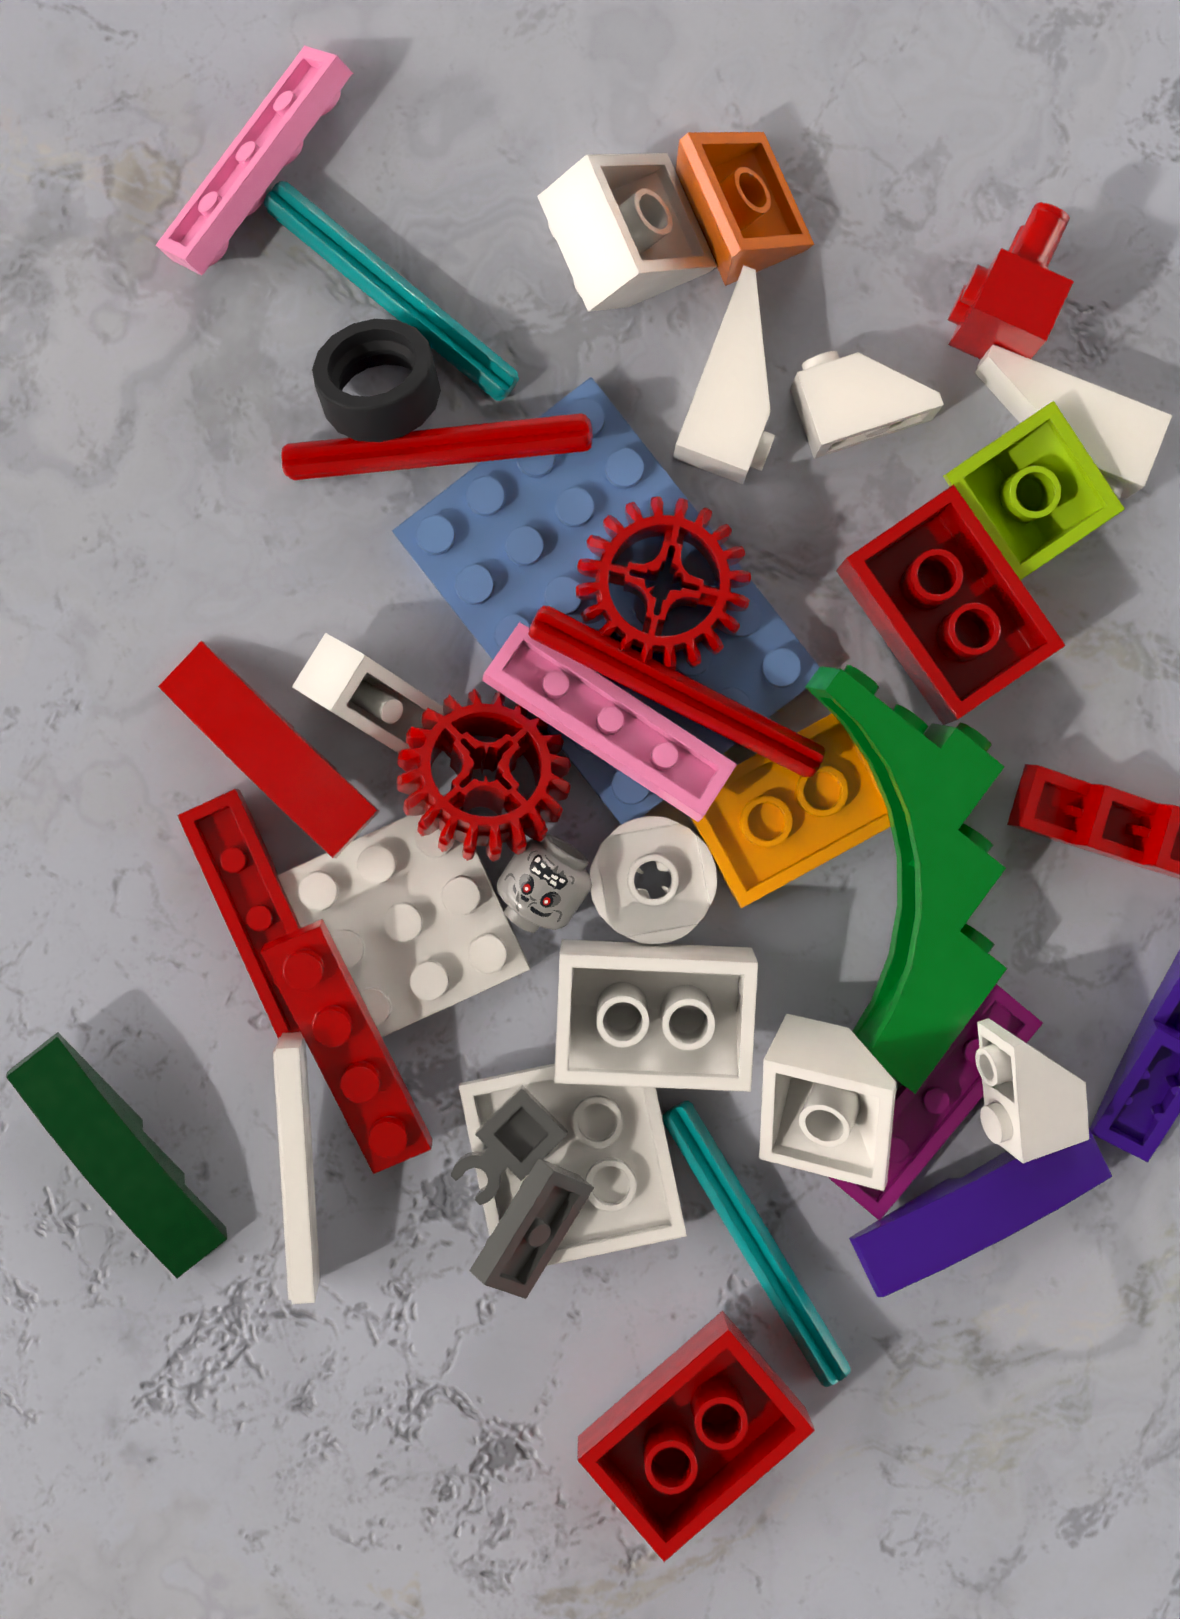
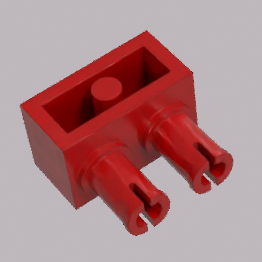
M1036 203L1025 225L1019 227L1008 251L1001 248L988 268L977 264L967 285L964 284L947 319L957 324L948 345L980 360L992 344L1029 359L1044 345L1074 283L1073 280L1048 269L1070 219L1064 210L1049 203Z

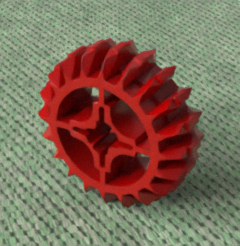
M652 497L650 517L646 518L642 517L640 509L635 502L628 503L625 506V514L629 526L624 528L617 518L608 515L603 520V526L612 540L609 542L596 535H590L587 539V547L592 553L599 556L600 560L585 558L578 561L577 571L584 576L596 579L595 582L582 583L576 586V597L578 599L597 600V604L587 607L581 613L582 621L584 624H593L604 619L606 624L598 630L600 635L611 638L615 635L622 640L620 642L621 651L632 647L641 650L644 664L652 660L653 653L663 654V664L667 668L675 670L677 663L675 653L683 651L687 663L691 668H695L701 664V654L697 644L702 642L708 651L717 655L722 651L724 645L719 636L714 632L715 628L730 635H735L740 628L738 621L727 614L726 610L741 612L746 611L749 606L750 600L744 595L731 592V588H741L748 585L751 581V573L744 570L730 571L729 566L737 564L744 558L745 550L742 546H734L725 551L722 550L720 546L730 537L732 528L728 524L719 526L712 534L705 530L712 516L710 509L703 508L695 522L686 519L685 516L688 510L687 499L679 498L677 500L673 516L663 515L664 503L661 497ZM665 536L661 551L653 561L645 564L629 562L628 566L615 564L619 556L636 542L650 537ZM683 541L694 546L708 561L714 574L716 587L704 585V579L696 578L684 569L681 562ZM667 556L672 557V563L669 573L674 575L671 584L679 582L681 590H670L667 599L662 602L659 615H655L654 607L657 598L652 596L654 587L646 588L645 580L656 581L659 572L664 569ZM608 583L624 586V591L637 595L643 601L646 616L642 631L631 626L619 614L611 599ZM697 604L713 607L709 615L691 630L677 635L661 636L666 616L674 608L680 606L696 608Z
M475 688L468 693L467 706L462 707L449 694L443 701L444 715L427 708L422 714L421 722L424 728L411 726L406 734V743L410 748L402 749L398 755V766L405 772L397 777V790L409 795L403 804V810L407 816L423 815L418 822L417 828L421 837L430 835L439 829L441 834L438 848L442 852L449 850L456 840L464 843L462 855L467 861L473 859L477 846H486L487 856L494 862L500 859L502 843L506 842L510 850L519 855L525 851L527 845L526 836L540 842L546 837L548 831L545 821L552 823L559 821L563 808L558 801L566 800L571 788L569 782L562 779V777L568 775L571 763L568 757L557 755L562 750L564 743L561 734L544 735L549 724L538 717L532 720L527 719L528 710L517 703L514 709L505 707V695L499 691L494 694L492 704L482 703L481 695ZM473 736H490L499 740L486 743L478 741ZM442 751L451 759L450 767L457 775L452 780L450 791L444 797L436 787L431 773L432 764ZM522 755L528 761L535 779V791L528 800L518 792L520 784L511 774L515 770L517 759ZM480 769L481 774H483L484 769L492 772L496 770L495 779L492 782H488L487 776H485L484 782L478 781L475 778L472 780L473 770ZM484 807L489 808L498 816H477L466 812L472 808Z

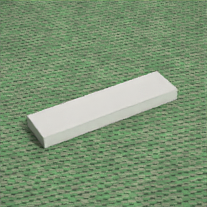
M301 1032L282 1033L273 1050L288 1300H291L292 1304L315 1303L320 1281L306 1041Z

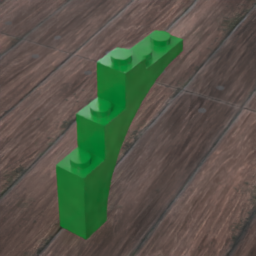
M847 665L844 670L820 666L805 688L841 722L867 760L887 807L897 855V908L889 954L872 999L852 1032L892 1078L916 1094L1008 969L988 954L995 944L982 933L966 924L1006 868L988 854L993 844L975 829L964 824V821L1005 766L987 753L992 746L991 742L969 725L960 722L957 727L932 723L928 728V725L907 708L896 704L891 709L877 698L875 693L878 691L879 686L859 669L851 665Z

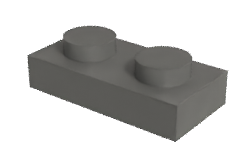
M538 1158L469 1271L486 1286L526 1299L594 1187L580 1175Z

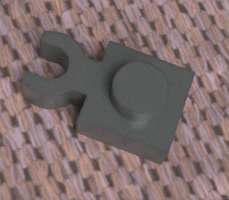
M522 1085L476 1131L475 1135L487 1147L482 1152L475 1151L463 1155L456 1162L451 1172V1177L457 1181L471 1168H478L484 1171L488 1183L475 1197V1201L479 1205H483L489 1202L498 1192L501 1174L507 1168L522 1181L530 1173L538 1158L544 1159L568 1135V1131Z

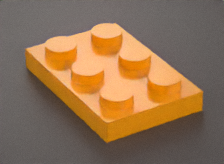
M832 713L796 732L822 745L825 749L823 762L813 777H802L756 754L736 765L706 814L699 822L691 818L701 839L708 846L714 862L739 908L753 903L891 827L887 807L867 760L844 726Z

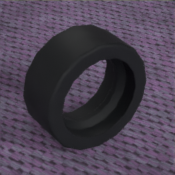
M374 318L345 327L333 334L318 350L312 367L315 388L326 419L338 433L356 441L384 442L403 437L422 426L434 412L441 392L428 340L417 328L399 320ZM381 365H398L412 370L402 384L386 393L373 396H354L342 391L354 376L368 368Z

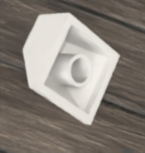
M786 1014L763 1062L759 1159L884 1191L888 1180L897 1082L850 1028Z

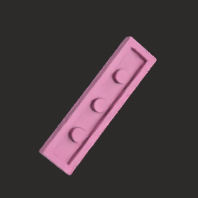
M304 45L157 242L156 246L172 261L203 275L209 266L214 265L224 256L231 236L246 216L251 215L261 206L266 197L267 188L281 169L290 164L299 155L303 147V140L319 118L331 111L337 104L341 94L340 90L353 74L337 55Z
M519 622L484 672L482 681L699 822L737 764L594 670L531 639L528 635L529 628Z

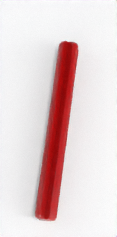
M579 413L415 430L403 437L384 442L356 441L347 437L289 443L283 446L281 458L285 476L292 480H304L585 452L592 447L593 435L590 419L587 415Z
M542 606L530 625L528 635L531 639L802 777H813L823 762L825 749L822 745L671 668H667L664 664L654 659L644 664L640 652L632 648L621 651L619 641L609 636H601L599 631L550 606Z

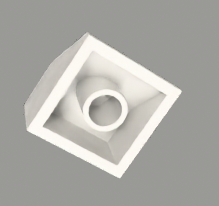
M668 153L587 154L537 196L548 219L551 234L559 244L574 278L575 288L582 297L588 312L631 307L707 274L717 267Z

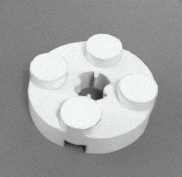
M640 817L618 826L600 844L590 867L589 877L592 883L590 893L599 915L617 933L639 943L663 944L684 937L705 917L716 895L717 872L708 846L690 828L666 817ZM649 861H655L659 871H669L671 875L670 887L661 886L666 893L656 899H650L646 889H636L634 884L635 873L644 874L639 867Z

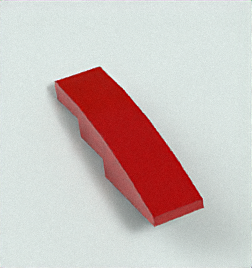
M200 641L158 686L251 781L332 858H337L380 812L336 770L335 766L301 736L290 722L203 641Z
M1025 764L1007 825L1180 879L1179 806L1156 803L1108 785L1091 784L1040 765Z

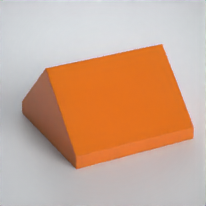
M688 132L679 139L675 171L715 259L717 269L725 286L738 281L743 265L755 269L757 273L798 255L815 245L764 132Z

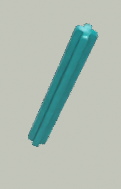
M279 181L266 195L264 206L272 217L397 320L417 328L428 340L431 348L493 399L502 401L515 388L519 380L517 370L287 181Z
M688 1100L671 1107L662 1115L664 1125L820 1384L824 1387H829L843 1380L851 1372L847 1359L695 1107Z

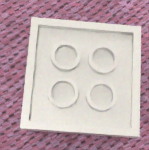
M423 815L406 816L353 840L337 858H332L328 853H325L277 875L301 928L323 919L381 1037L531 969L509 919L504 915V908L477 849L473 859L468 861L462 855L464 845L462 842L455 840L449 850L442 852L438 848L441 834L439 829L430 835L422 837L417 831L418 822Z
M555 1063L459 1084L472 1152H482L487 1147L475 1135L476 1131L522 1085L568 1131V1135L543 1160L580 1175L594 1189L547 1266L687 1236L655 1087L554 1083ZM475 1168L481 1190L487 1185L488 1179L484 1171ZM508 1168L501 1174V1183L496 1195L489 1202L483 1204L489 1236L495 1230L519 1191L522 1182L525 1180L524 1178L520 1181Z

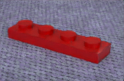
M233 789L177 816L279 1039L282 1033L300 1032L260 951L264 944L301 927L277 876L279 874L245 799L239 789Z
M323 919L264 944L260 953L372 1173H378L431 1150L433 1139Z

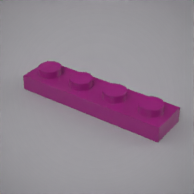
M997 984L916 1094L903 1085L896 1091L888 1180L885 1190L881 1191L829 1177L832 1182L879 1221L983 1097L982 1077L977 1069L975 1059L976 1051L979 1049L977 1022L989 1018L1026 1043L1043 1024L1042 1021Z

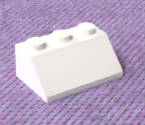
M562 939L559 959L554 1083L751 1092L758 961L751 947L644 944L636 942Z

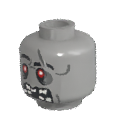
M548 834L540 842L533 839L526 840L525 851L519 855L514 854L497 882L498 893L508 905L504 910V915L512 923L531 933H535L539 926L552 930L563 928L569 923L591 889V879L588 871L585 869L589 861L579 850L556 836Z

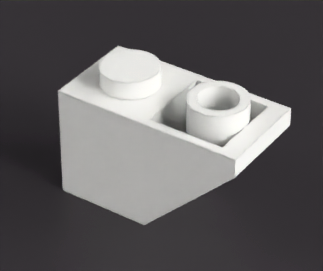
M989 1018L978 1021L979 1049L976 1051L975 1059L977 1069L982 1077L984 1106L981 1109L980 1118L988 1138L1022 1163L1089 1140L1086 1082Z

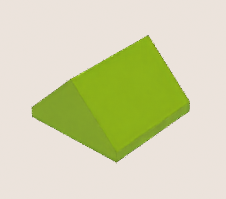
M1054 401L943 475L949 486L954 484L1020 580L1125 510Z

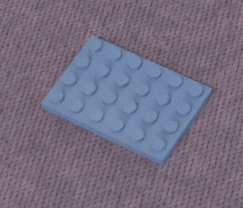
M592 377L588 378L538 417L579 413L587 415L592 426L593 440L591 449L585 452L480 462L392 530L395 537L492 661L520 622L530 628L536 613L542 606H550L583 623L581 613L587 607L597 604V600L578 599L576 597V586L582 583L595 582L596 579L579 573L577 565L580 559L600 560V557L592 553L587 547V539L590 535H596L609 542L612 540L603 526V520L608 515L617 518L625 528L629 526L625 514V506L628 503L635 502L640 509L642 517L646 518L650 517L652 497H661L664 503L663 515L673 516L677 500L679 498L687 499ZM688 500V510L685 518L695 522L699 513ZM709 526L705 528L710 534L713 533ZM665 536L650 537L636 542L619 556L615 564L628 566L629 562L645 564L653 561L661 551ZM683 541L681 562L684 569L690 575L704 579V585L716 587L714 574L708 561L694 546ZM723 544L720 546L723 551L727 550ZM667 556L664 569L659 572L656 581L645 580L646 588L654 587L652 596L657 598L654 607L655 615H659L662 602L667 599L670 590H681L679 582L671 584L674 575L669 573L672 563V557ZM738 563L729 566L730 571L743 570ZM751 580L744 587L731 588V592L744 595L750 602L746 611L726 610V613L735 618L740 624V628L735 635L726 634L715 628L714 632L719 636L724 645L722 651L714 655L700 642L697 644V647L701 654V664L695 668H691L687 663L683 651L676 652L677 663L675 671L769 718L806 689L805 686L816 673L819 665ZM608 583L611 599L619 614L631 626L642 631L646 616L643 601L637 595L624 591V586ZM697 604L696 608L690 606L674 608L666 616L661 636H672L691 630L709 615L713 607ZM602 619L593 624L585 625L598 631L606 622ZM616 635L613 637V639H615V640H617V641H619V642L622 641V640H621L618 636H616ZM632 647V649L640 653L642 652L641 650ZM653 653L652 659L663 664V654ZM600 674L719 753H725L736 744V742ZM548 725L547 731L550 735L561 734L564 741L563 752L620 825L643 817L663 801L662 798L551 725Z

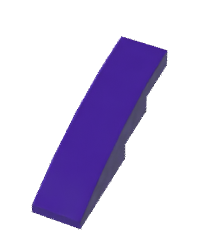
M1180 950L1146 1009L1090 1126L1093 1135L1147 1163L1180 1113Z
M1089 1128V1140L1026 1163L1020 1162L1009 1152L1005 1151L962 1178H947L884 1216L880 1221L878 1220L859 1231L849 1239L876 1296L885 1297L1011 1236L1060 1209L1113 1176Z

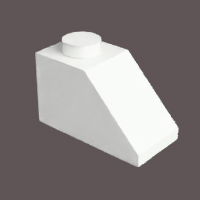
M829 351L806 360L801 365L803 370L796 373L790 388L814 459L931 421L944 405L939 392L859 352L840 358L837 351Z
M327 633L324 634L292 688L397 753L402 749L410 748L406 743V734L411 726L424 728L421 722L422 714L427 708L444 715L442 705L366 655Z

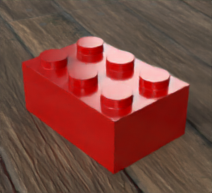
M954 484L848 556L836 570L943 725L960 719L1066 646Z
M721 1311L578 1436L577 1460L663 1562H665L808 1438L815 1429L806 1407L724 1311Z

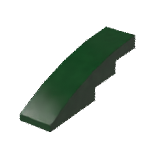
M59 1032L7 1071L6 1078L84 1178L134 1235L177 1279L227 1240L226 1226L185 1185L184 1172L143 1131V1119Z

